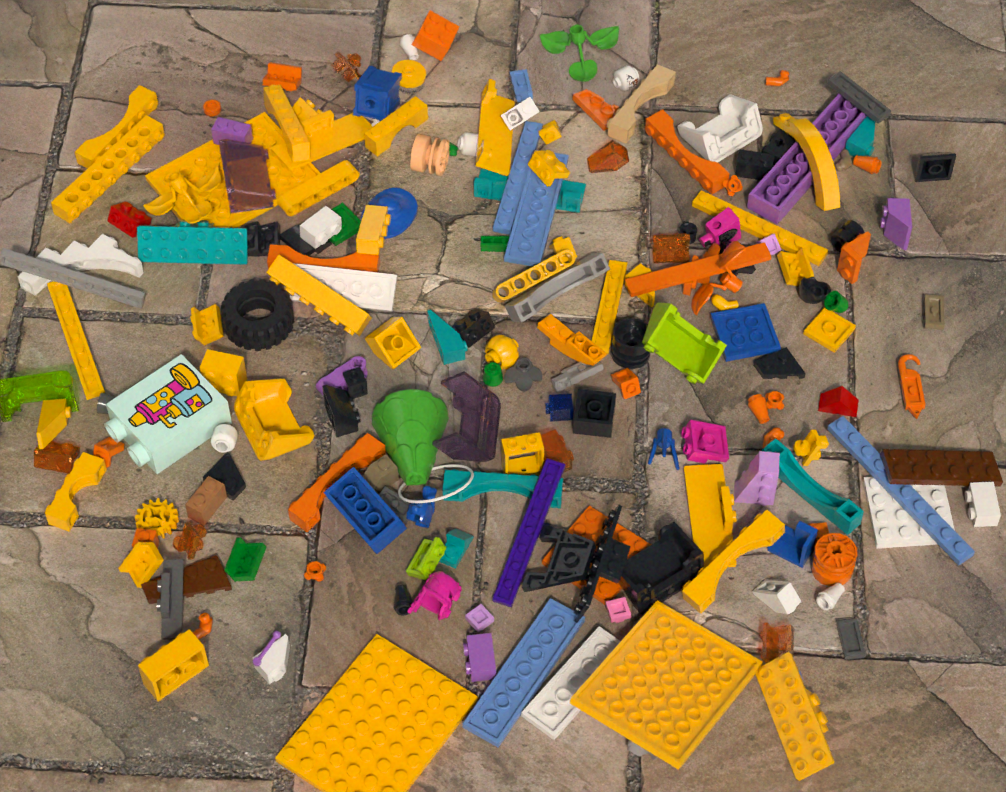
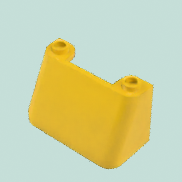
M285 379L245 381L234 403L235 414L260 461L270 460L306 446L312 442L315 436L313 430L308 425L299 427L287 402L291 397L292 391Z

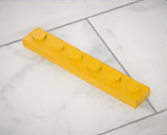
M609 260L608 264L610 270L606 273L592 342L607 354H609L628 262Z

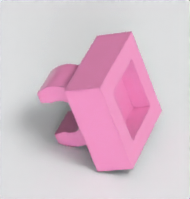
M625 597L606 601L605 606L611 623H620L631 618V612Z

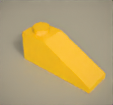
M66 399L43 400L37 428L39 449H44L67 426L68 418H71V407L67 406Z

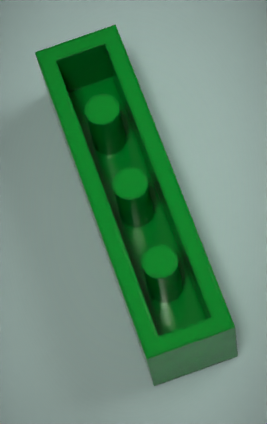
M481 236V252H506L510 236Z

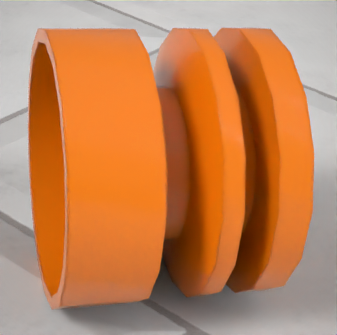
M840 533L823 535L815 545L811 563V572L815 579L829 587L835 583L846 584L852 577L856 563L857 547L848 536Z

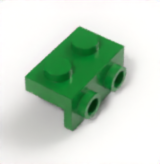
M237 537L226 564L225 572L234 581H254L267 547L264 543H246L241 537Z

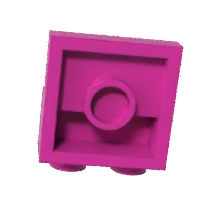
M690 420L682 428L681 437L685 438L683 454L687 455L688 461L706 463L709 459L726 463L729 460L725 426Z

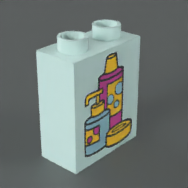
M181 354L108 402L106 407L110 420L104 423V426L114 441L118 443L124 439L130 445L127 451L137 466L142 467L147 463L158 474L210 439L218 425H230L232 421L228 401Z

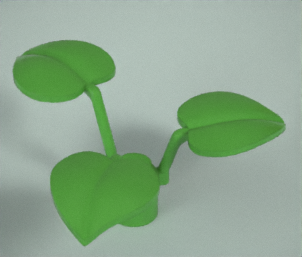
M573 25L570 28L569 34L564 31L540 34V39L543 47L553 54L564 52L566 46L571 44V40L575 45H578L581 62L573 63L569 67V74L574 80L586 82L595 77L598 68L594 60L584 61L581 44L584 43L585 37L593 46L597 45L599 49H610L618 42L619 26L600 29L589 37L581 25Z

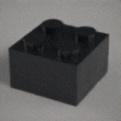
M578 389L573 420V434L611 438L616 408V393Z

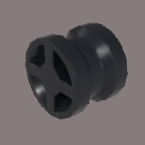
M691 222L681 224L678 234L679 242L685 245L693 244L697 234L696 225Z

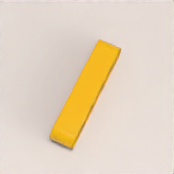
M344 160L285 192L278 198L277 204L287 216H294L354 183L359 178L360 173L348 160Z
M563 250L501 283L492 292L494 300L505 302L563 271L575 262V254L571 250ZM562 255H566L569 258L568 264L562 261ZM547 263L553 266V272H549L546 269ZM531 272H535L537 274V280H533L530 277ZM515 280H518V281L521 282V284H522V288H521V289H518V288L515 287V285H514ZM504 289L506 297H501L498 290Z

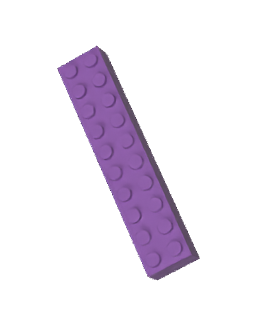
M840 94L833 99L812 123L822 135L833 161L846 147L849 137L867 117L865 113ZM797 141L749 193L748 209L777 225L814 183L806 155Z

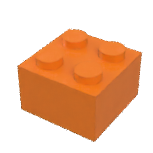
M429 10L411 45L442 61L460 26Z

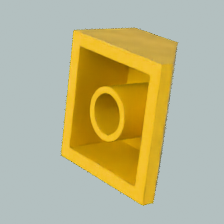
M403 317L390 318L364 338L373 353L391 369H395L421 348Z

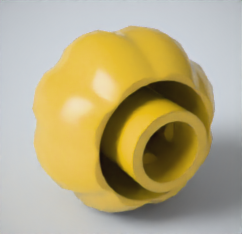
M505 335L492 337L485 347L487 363L494 362L499 364L502 362L500 365L501 369L512 367L519 358L517 341Z

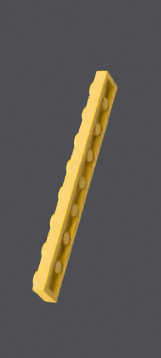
M702 190L692 201V207L713 217L730 207L740 220L741 230L760 239L775 234L781 249L796 254L800 248H805L809 262L820 266L828 255V249Z
M55 281L49 282L47 287L86 399L99 397L105 391L68 286Z

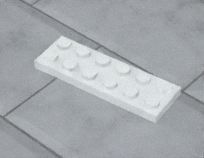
M293 263L360 309L393 312L397 275ZM297 294L290 295L291 301L301 302L299 300L300 296Z
M599 626L521 712V717L555 740L581 711L570 704L571 697L621 641Z

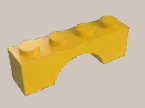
M416 96L364 133L365 148L378 157L390 148L393 138L402 128L411 125L416 129L428 120L427 104Z
M83 452L80 458L75 460L72 471L66 475L64 484L61 489L56 491L53 502L45 510L49 525L70 532L79 517L76 505L72 502L73 497L80 489L99 484L107 470L104 459Z

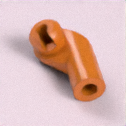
M782 70L777 78L766 77V85L782 86L789 81V72Z
M775 427L765 434L763 448L775 438L777 440L783 439L784 431Z
M209 613L200 614L199 628L192 632L198 639L211 632L213 620Z

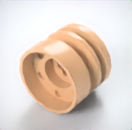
M418 134L411 153V170L423 173L428 166L429 174L436 173L437 176H442L449 160V140L442 139L441 141L437 137L432 144L431 136Z

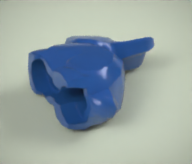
M424 486L423 499L416 500L434 499L437 489ZM435 501L410 503L407 520L415 522L416 526L429 528L435 511Z

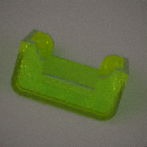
M60 370L0 379V416L2 422L12 421V415L16 411L21 412V404L43 400L66 399L67 406L71 407V412L80 411L78 387L75 379L68 371Z

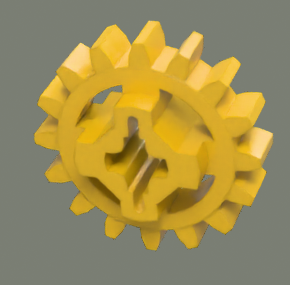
M157 498L156 502L150 499L148 505L142 503L143 509H137L138 515H135L137 528L156 530L157 535H161L163 539L165 538V533L171 535V529H177L176 523L179 522L178 511L174 508L173 503L168 505L166 499L163 502H160L159 498Z

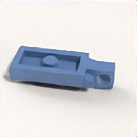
M527 69L510 71V79L517 103L523 102L529 97L533 100V92Z

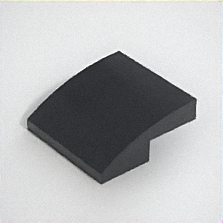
M258 221L241 225V228H247L248 256H268L270 244L280 245V224L278 221L265 225H260Z
M301 224L295 225L279 234L280 240L286 245L306 256H310L314 252L319 254L332 245V242L327 240L325 244L320 245L316 249L300 237Z

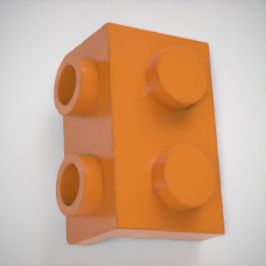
M269 62L268 73L263 78L262 85H281L286 91L297 90L302 80V67Z

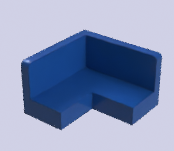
M799 521L795 530L785 525V533L772 546H768L767 550L803 568L814 550L818 529L802 521Z

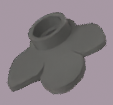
M522 357L515 362L514 367L507 369L504 380L505 383L515 382L520 391L526 392L531 388L533 381H542V372L539 368L534 367L528 358Z

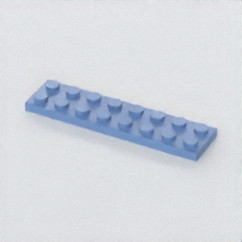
M555 153L558 160L564 163L567 168L569 155ZM529 167L505 252L504 262L535 266L542 262L564 178L554 179L552 185L547 187Z
M550 598L462 724L463 728L499 748L521 716V712L532 700L585 622V616H582L578 623L575 622L576 614L573 613L572 609Z

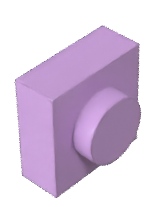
M775 234L757 241V244L765 242L771 255L782 250Z
M482 604L465 615V619L478 633L494 622V617Z

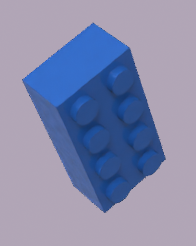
M354 467L323 492L376 554L407 529L399 517Z

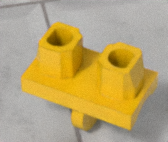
M812 429L804 440H797L794 443L793 449L797 456H802V465L808 466L812 460H819L821 457L820 449H826L829 443L826 435H818L817 430Z

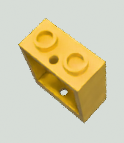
M540 432L501 439V465L504 474L515 473L528 476L541 474L544 466V446ZM535 452V455L509 460V456Z

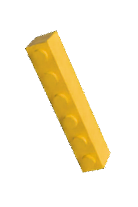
M281 255L277 256L266 272L270 276V281L275 282L276 285L282 284L285 286L284 290L290 295L297 294L300 296L299 300L308 306L310 303L315 306L313 310L323 316L325 313L330 316L328 320L338 326L340 323L345 326L343 330L352 336L354 333L360 336L372 319L368 313Z

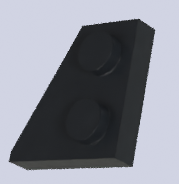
M787 347L755 360L753 365L763 379H787L788 376H799V379H803L806 374Z
M229 452L203 476V481L210 476L225 484L227 497L232 501L246 488L245 482Z

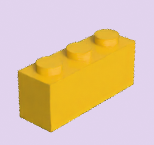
M366 205L356 237L357 253L379 255L380 248L384 247V236H387V225H390L391 214H388V207Z

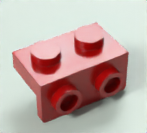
M122 202L111 206L107 221L134 238L137 235V227L139 225H150L152 218L147 216L145 212L133 207L131 203Z

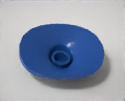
M401 188L383 190L367 204L388 207V214H391L390 225H387L388 232L384 239L393 238L403 233L414 221L418 210L417 202L413 195ZM364 208V210H363V212H362V214H361V221H362V217H363L365 208Z

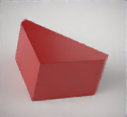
M840 386L821 393L818 411L857 417L859 399L846 388Z

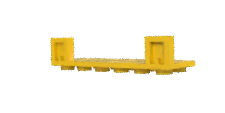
M489 79L481 93L475 166L509 176L513 129H508L501 115L515 107V101L496 95V81Z

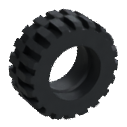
M251 279L246 283L241 282L238 287L234 286L230 293L225 295L221 303L224 332L228 339L233 343L235 342V345L240 348L243 346L244 349L250 351L251 349H255V351H261L264 348L266 350L271 349V346H278L281 344V340H286L289 336L288 333H291L293 329L294 314L290 295L287 291H284L282 286L279 284L276 286V283L270 280L266 282L265 279H259V281ZM255 309H266L273 312L269 317L260 321H250L243 318L246 313Z

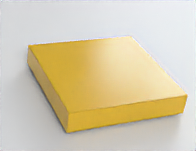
M824 307L806 327L803 334L835 353L852 334L856 325Z

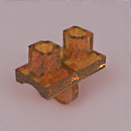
M337 51L334 54L337 59L331 64L333 69L339 73L346 68L341 75L348 83L355 77L359 80L362 75L355 66H361V56L357 53L352 55L349 53L347 60Z
M190 521L184 523L182 535L173 539V547L178 552L186 551L189 560L194 559L196 552L203 549L204 544L201 538L206 537V529L202 524L193 526Z

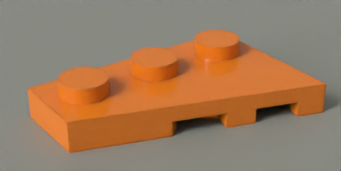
M588 89L573 94L572 100L604 131L607 130L609 119L615 116L619 107L615 104L611 106L604 102V98Z

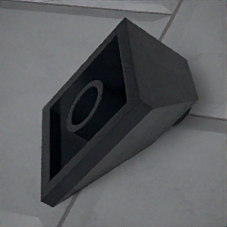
M937 152L920 156L915 182L951 180L956 153Z

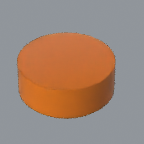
M213 99L206 101L203 105L204 113L207 116H217L221 112L220 102Z

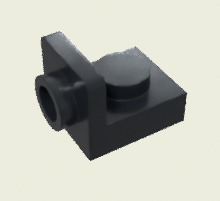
M360 367L343 372L348 397L355 399L368 394L367 381Z

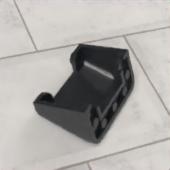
M674 521L660 529L656 543L626 559L618 583L634 608L641 614L645 613L657 600L661 603L683 590V586L688 581H692L697 577L699 570L704 567V553Z

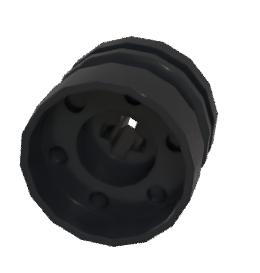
M628 318L621 320L615 325L611 357L618 366L636 369L647 364L650 359V352L643 348L644 345L642 343L648 325L645 321Z

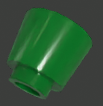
M838 291L830 292L824 301L825 308L836 313L845 312L849 306L848 300Z
M492 362L485 366L482 376L484 384L496 387L503 382V373L499 364Z

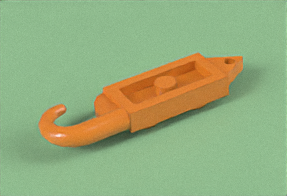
M906 354L898 360L905 410H909L918 419L922 409H925L921 378L917 371L906 369L905 362L907 360H914L917 365L921 363L916 356Z

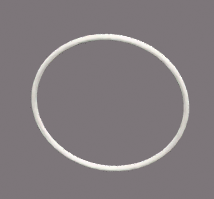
M459 464L436 466L432 470L447 467L464 468L470 471L471 477L458 490L434 499L410 500L404 498L401 495V490L406 485L404 482L398 490V495L403 501L409 503H428L442 500L466 488L472 482L474 472L471 468Z

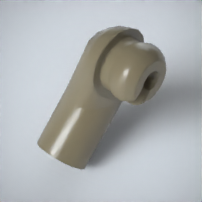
M848 150L840 152L842 159L835 164L839 172L847 170L852 165Z

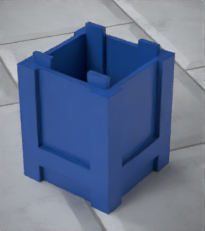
M369 66L354 87L356 99L353 115L377 119L380 122L393 113L400 104L399 87L402 73L387 72Z

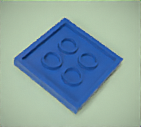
M765 303L711 313L710 318L717 338L727 345L723 351L726 362L770 354L781 350Z

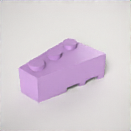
M759 451L749 464L747 471L744 470L742 477L735 481L734 502L760 504L762 506L774 504L779 476L780 453Z

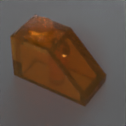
M612 139L587 158L589 172L617 171L629 162L627 148Z

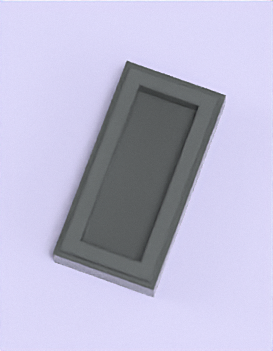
M857 618L837 620L836 626L844 660L865 658L866 653Z

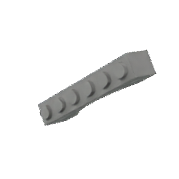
M591 253L504 306L512 322H523L538 313L541 308L556 297L610 270V267L603 253Z

